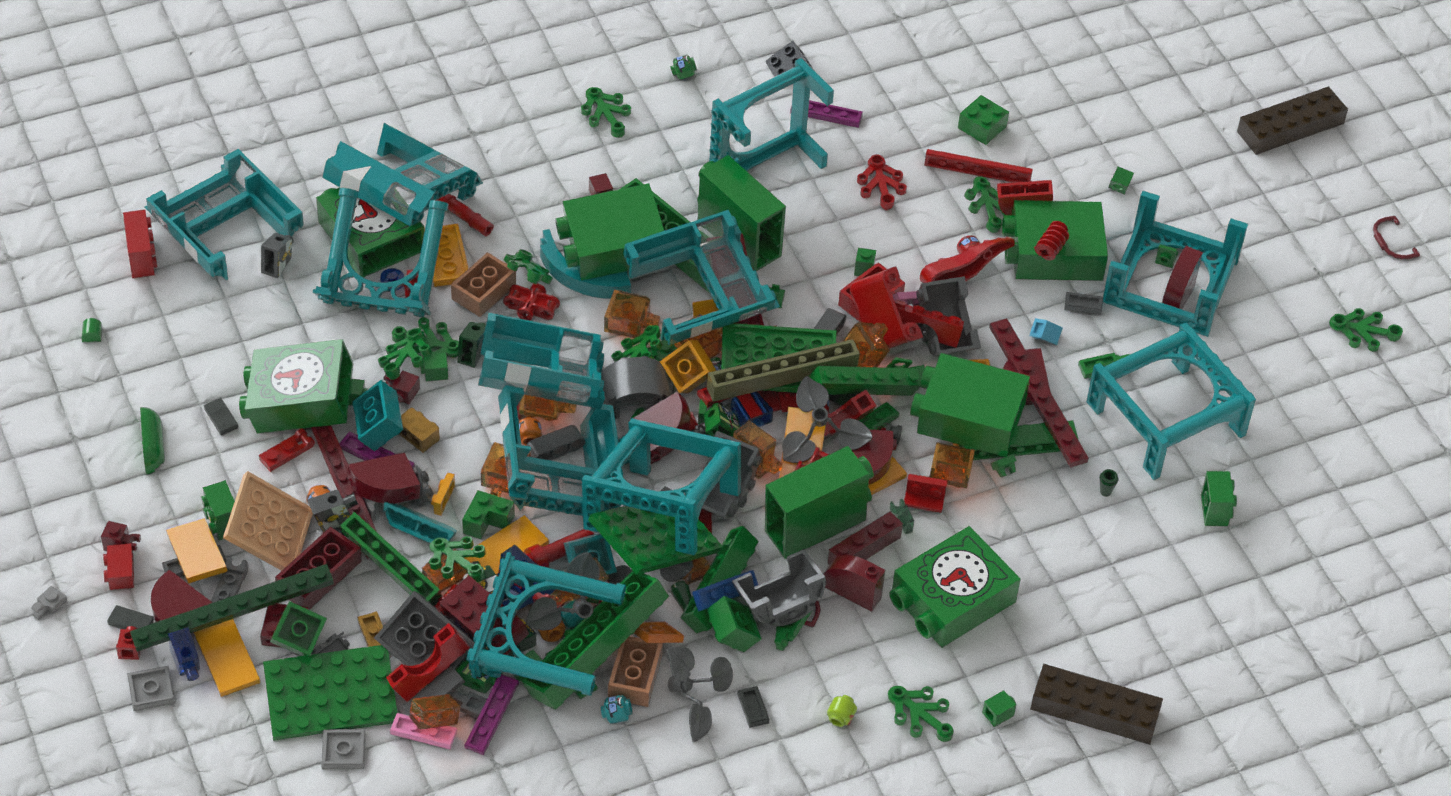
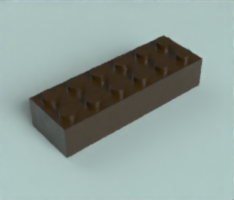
M1328 86L1240 117L1237 133L1257 155L1344 124L1348 108Z
M1043 663L1030 710L1150 745L1163 698Z

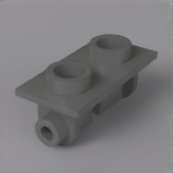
M416 465L417 471L415 474L420 483V497L415 499L414 502L417 506L422 507L428 501L431 503L434 493L428 485L430 479L425 470L422 471Z
M344 632L338 636L335 633L326 640L327 644L321 647L319 645L314 648L311 655L348 650L350 643L348 640L341 638Z

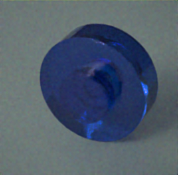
M396 268L386 269L380 275V283L400 280L404 278V274Z

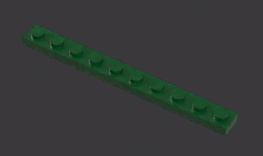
M327 564L132 630L130 634L138 652L333 585L334 581Z

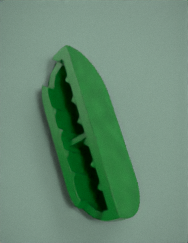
M140 407L146 474H151L165 461L163 426L160 416L154 410Z

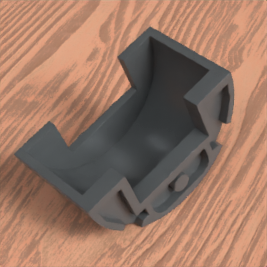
M965 276L921 283L919 290L916 291L919 306H922L925 310L931 312L939 311L945 316H956L964 321L957 348L939 343L938 336L932 327L924 323H918L922 327V342H926L929 352L933 356H940L941 353L952 354L981 348L978 331L972 330L965 299L969 293Z
M647 356L623 357L619 361L607 366L601 372V380H604L603 392H605L603 404L613 406L615 419L620 418V406L657 404L674 394L673 382L662 364Z
M717 431L714 437L741 443V493L739 496L721 493L719 480L707 496L702 509L728 520L734 517L740 507L743 508L747 502L746 496L749 490L752 491L756 484L754 477L757 468L761 464L762 456H760L758 448ZM709 457L705 467L711 461L712 457Z
M805 549L787 556L790 572L754 587L751 573L732 580L735 589L760 622L769 623L771 626H784L794 623L809 614L816 607L814 603L817 599L822 598L826 586L825 576Z

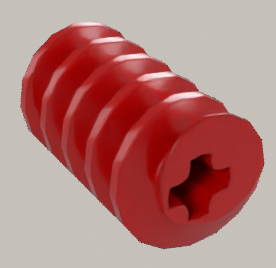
M1053 221L1034 247L1035 252L1039 256L1049 261L1056 258V255L1069 239L1068 228L1065 223Z

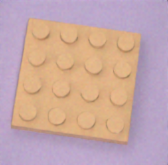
M247 471L243 475L223 538L282 571L301 554L313 513L310 506Z

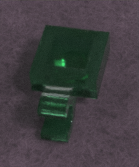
M900 499V506H895L893 501H891L890 511L898 515L897 518L903 523L902 529L904 533H913L914 519L908 506H905L904 500Z

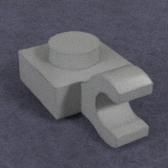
M50 586L37 598V602L31 607L35 611L32 616L40 619L48 610L54 613L67 601V596Z

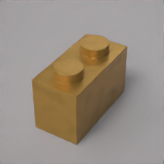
M411 407L401 415L403 430L399 435L422 453L440 440L438 425L425 418L420 411H416Z

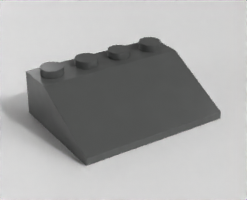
M416 591L412 592L374 637L376 641L407 666L421 664L431 656L435 647L433 636L448 623L464 637L470 648L473 649L475 644L468 634ZM469 649L451 663L450 666L456 669L467 658Z

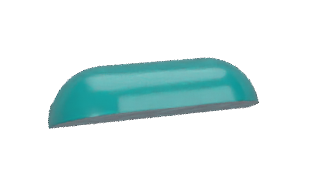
M384 503L383 510L391 526L431 543L436 538H445L450 541L457 533L456 529L398 504Z

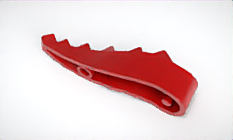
M998 237L994 240H984L982 244L970 246L967 251L949 258H940L938 261L930 263L922 269L920 281L926 283L964 276L965 280L968 281L976 276L994 257L1013 247L1015 239Z

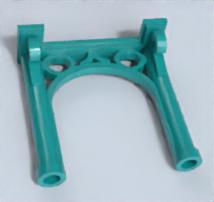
M340 188L338 195L340 200L327 270H323L320 282L321 287L316 286V289H313V294L326 304L341 302V305L346 307H352V304L359 305L361 309L370 310V307H375L381 312H388L389 309L395 310V313L406 315V312H410L416 317L431 316L428 305L444 216L449 204L436 200L430 201L421 254L413 271L397 281L388 283L373 282L357 274L349 262L348 244L358 191ZM344 262V265L349 271V273L341 277ZM418 275L417 283L413 286L409 282ZM354 277L358 281V287L353 291L345 290L344 282ZM363 284H366L365 288L370 290L371 297L358 295L363 290ZM403 285L408 286L411 290L410 296L407 298L397 297L396 291L399 287ZM392 288L391 295L395 300L380 298L383 293L390 292L389 289Z
M507 552L505 559L502 558L499 565V577L496 576L494 579V591L487 598V610L481 615L480 630H476L474 634L473 649L470 648L467 654L472 678L481 677L482 672L490 677L498 678L502 672L581 691L582 694L591 696L596 682L595 675L536 661L522 654L512 638L513 620L520 606L529 597L543 590L557 589L622 605L626 593V585L620 583L615 585L515 560V556ZM514 583L525 588V591L519 595L510 593ZM506 594L510 603L505 607H501ZM496 618L502 620L503 627L493 628ZM498 634L504 635L507 639L504 645L501 647L491 645L494 636ZM511 649L515 657L504 655V653Z

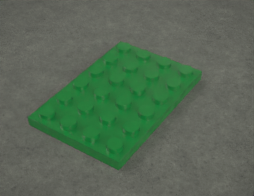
M734 323L723 326L721 370L836 343V330ZM802 381L763 391L797 393Z
M622 506L593 513L588 519L636 575L717 554L722 548L721 543L699 519L697 522V552L695 555L676 551L675 517Z
M382 645L313 654L310 657L298 656L263 661L273 741L323 734V730L358 729L393 724L397 714L395 693L386 678L392 673L389 652Z

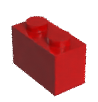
M132 544L108 545L107 554H103L104 566H107V570H104V582H108L110 590L134 588Z

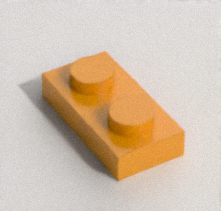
M447 472L445 478L440 480L438 493L432 497L431 505H433L434 514L442 515L455 488V474Z

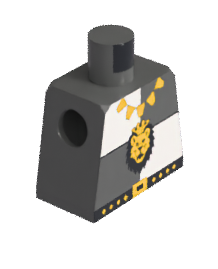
M274 233L261 245V273L275 278L280 276L292 257V243L294 240L290 235Z
M339 490L307 500L323 533L329 527L337 528L351 516L348 509L358 505L354 494L342 498Z

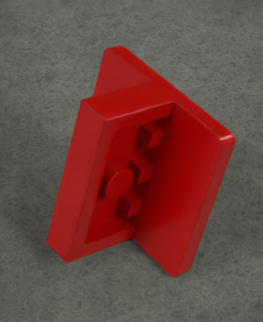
M908 474L903 506L941 513L948 481Z

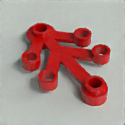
M875 154L868 160L869 167L857 176V183L859 185H866L861 188L860 195L862 198H869L871 191L879 185L881 193L880 205L884 210H890L894 206L895 197L888 193L887 185L895 188L898 195L906 194L907 186L904 183H899L903 180V172L886 165L884 157ZM875 171L876 176L868 183V177ZM883 171L892 175V178L884 175Z

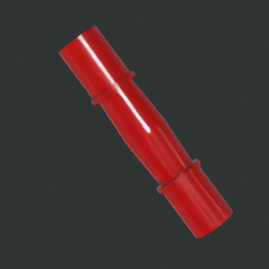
M449 193L436 200L448 203V210L482 235L488 236L493 231L494 225L457 200L454 195Z

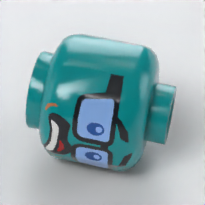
M624 695L607 697L604 705L601 706L602 717L606 718L610 724L628 721L629 716L633 714L630 699H626Z

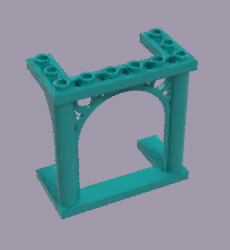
M800 58L795 61L794 68L724 102L719 98L712 101L709 161L717 162L729 155L748 171L754 166L798 145L820 169L827 167L828 153L807 133L810 90L826 106L833 103L834 90ZM793 84L790 131L750 151H733L729 143L730 134L744 147L750 145L751 131L744 123L745 111L759 100Z
M1142 191L1133 234L1120 263L1111 261L1109 265L1103 303L1179 328L1181 324L1187 323L1196 333L1208 337L1216 309L1234 265L1237 266L1248 223L1231 218L1223 243L1155 221L1160 196ZM1151 238H1152V239H1155V240H1158V241H1160V242H1159V243H1155V242H1153V241L1151 240ZM1159 244L1184 249L1185 246L1203 252L1201 261L1208 269L1209 284L1206 291L1202 289L1200 291L1195 314L1126 292L1139 260L1146 253L1158 249ZM1208 256L1216 260H1208L1206 257Z
M1187 323L1180 325L1179 332L1105 367L1101 363L1094 365L1086 400L1087 404L1098 415L1104 411L1108 396L1148 442L1143 468L1153 480L1161 476L1167 448L1219 423L1229 422L1228 426L1239 438L1246 436L1256 401L1254 395L1244 387L1243 383L1234 376L1230 368L1225 366L1218 355L1208 347L1207 343ZM1164 359H1172L1171 362L1182 374L1189 371L1190 364L1197 366L1209 377L1213 385L1214 395L1211 403L1199 413L1161 431L1116 381L1144 366ZM1226 391L1230 397L1222 396L1219 392Z
M631 419L628 422V433L592 476L584 475L582 478L583 529L598 532L588 520L590 515L604 511V501L675 517L676 551L695 555L697 552V522L709 493L719 480L721 493L739 496L741 493V443ZM650 444L712 457L695 481L685 487L670 491H654L633 486L621 474L622 466L629 459L630 472L649 475L651 472Z

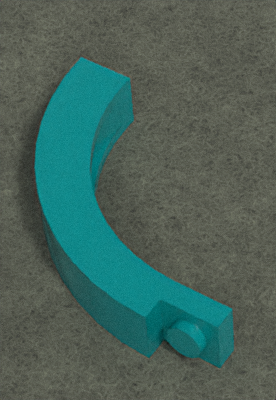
M550 229L542 230L543 238H540V258L545 268L549 270L552 277L559 283L575 292L596 298L620 299L631 297V282L626 271L581 281L577 266L567 267L565 257L557 249Z

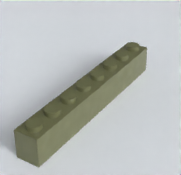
M852 339L709 372L707 389L713 402L800 382L818 366L858 367L860 353Z

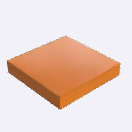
M665 621L643 622L634 632L635 635L646 643H683L684 635Z

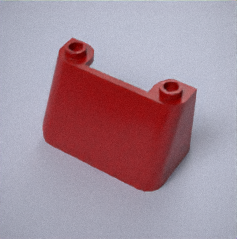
M896 266L857 280L850 286V293L871 348L876 352H882L923 337L916 323L908 322L903 324L890 291L891 288L897 286L900 282V275Z

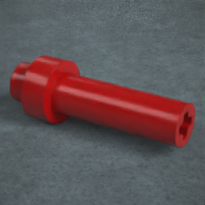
M582 529L543 547L535 544L526 548L524 555L518 557V560L549 568V563L567 556L564 547L565 542L594 535L593 531Z

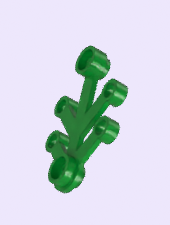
M598 87L587 89V102L581 106V114L588 116L592 113L593 104L596 103L598 106L594 115L589 117V125L591 127L599 126V120L602 114H604L611 124V135L616 138L623 137L625 135V126L622 122L617 121L611 113L615 112L623 116L631 114L630 105L616 106L623 103V95L621 93H615L614 95L606 94ZM603 100L613 102L616 105L605 103Z
M976 177L973 180V188L967 189L964 197L969 201L974 200L977 193H981V197L976 202H971L968 210L973 214H977L980 208L985 205L989 217L986 228L992 233H997L1002 226V221L996 216L993 208L995 207L1001 211L997 201V190L990 186V182L985 177ZM989 194H991L992 196L996 197L997 200H995L994 198H992L991 196H989Z
M520 249L515 255H505L504 261L508 263L507 267L509 269L517 271L519 267L526 268L528 272L527 280L533 284H537L540 281L547 284L551 283L553 277L548 275L549 270L535 263L532 260L533 254Z
M1356 308L1352 313L1345 316L1343 314H1335L1329 321L1332 329L1341 331L1350 340L1349 345L1352 348L1360 346L1361 338L1354 335L1350 329L1355 330L1368 343L1367 347L1372 352L1378 351L1380 342L1369 333L1387 336L1393 342L1398 341L1403 333V329L1395 324L1390 325L1388 329L1370 326L1373 323L1380 324L1383 315L1380 312H1374L1371 316L1363 319L1365 312L1361 308ZM1355 319V320H1357V321H1359V322L1354 323V322H1350V321H1352V320Z
M422 317L418 320V327L426 335L423 341L429 344L431 349L434 347L440 348L432 351L431 354L446 353L448 357H458L459 341L451 338L445 322L436 324V332L444 340L440 341L430 328L428 318ZM402 326L395 327L392 331V340L397 343L407 337L406 329ZM414 346L413 349L415 350V352L417 354L420 353L419 347Z
M649 325L644 329L643 334L632 340L631 338L623 339L621 346L626 351H615L611 355L613 361L616 362L623 357L629 356L630 358L647 356L654 359L648 351L647 344L650 342L653 351H658L662 348L663 344L659 339L661 336L659 326Z
M420 328L410 329L406 333L407 337L405 339L388 345L385 348L387 355L378 359L380 367L383 368L386 377H389V379L393 380L400 376V367L407 356L411 358L413 367L419 368L424 365L422 356L431 354L430 345L423 341L425 334ZM415 345L419 347L421 356L413 349Z
M465 536L461 541L451 542L445 538H436L430 543V550L434 554L429 560L430 568L432 570L440 569L442 567L441 557L446 555V564L441 569L443 578L449 579L454 576L453 568L456 562L468 571L470 577L476 582H480L485 578L484 568L480 564L470 563L465 557L482 558L486 555L485 547L483 545H476L473 550L453 551L452 549L456 548L471 549L474 546L472 537Z
M893 686L889 689L888 699L895 705V724L902 726L906 723L907 715L903 712V705L910 709V735L912 737L918 738L922 735L923 727L919 723L920 717L937 730L936 736L940 741L948 742L953 738V727L948 723L942 724L927 712H947L949 709V701L947 699L941 698L933 703H915L911 700L920 698L926 701L931 700L934 691L929 686L915 691H907L902 686Z

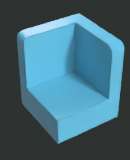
M1035 318L1029 336L1057 345L1063 327L1047 320Z

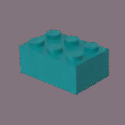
M378 381L353 401L358 440L373 451L384 446L386 442L403 430L397 391L384 381Z

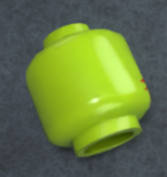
M848 695L834 697L827 710L829 721L838 727L849 725L857 712V706L853 698Z

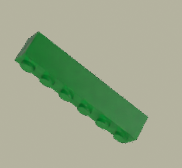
M818 366L808 376L824 386L828 394L858 395L867 390L869 395L912 396L921 388V377L918 368Z
M1070 420L1068 423L1078 439L1074 421ZM1043 422L1017 426L1007 456L1012 454L1022 456L1061 451ZM959 445L963 461L1004 457Z
M355 512L340 525L343 535L358 545L365 555L409 595L413 591L419 592L433 605L442 597L441 591Z
M744 526L730 530L722 544V548L716 554L696 590L737 576L747 567V562L755 553V547L759 541ZM692 596L680 618L696 634L709 631L713 627L709 622L708 608L698 611Z

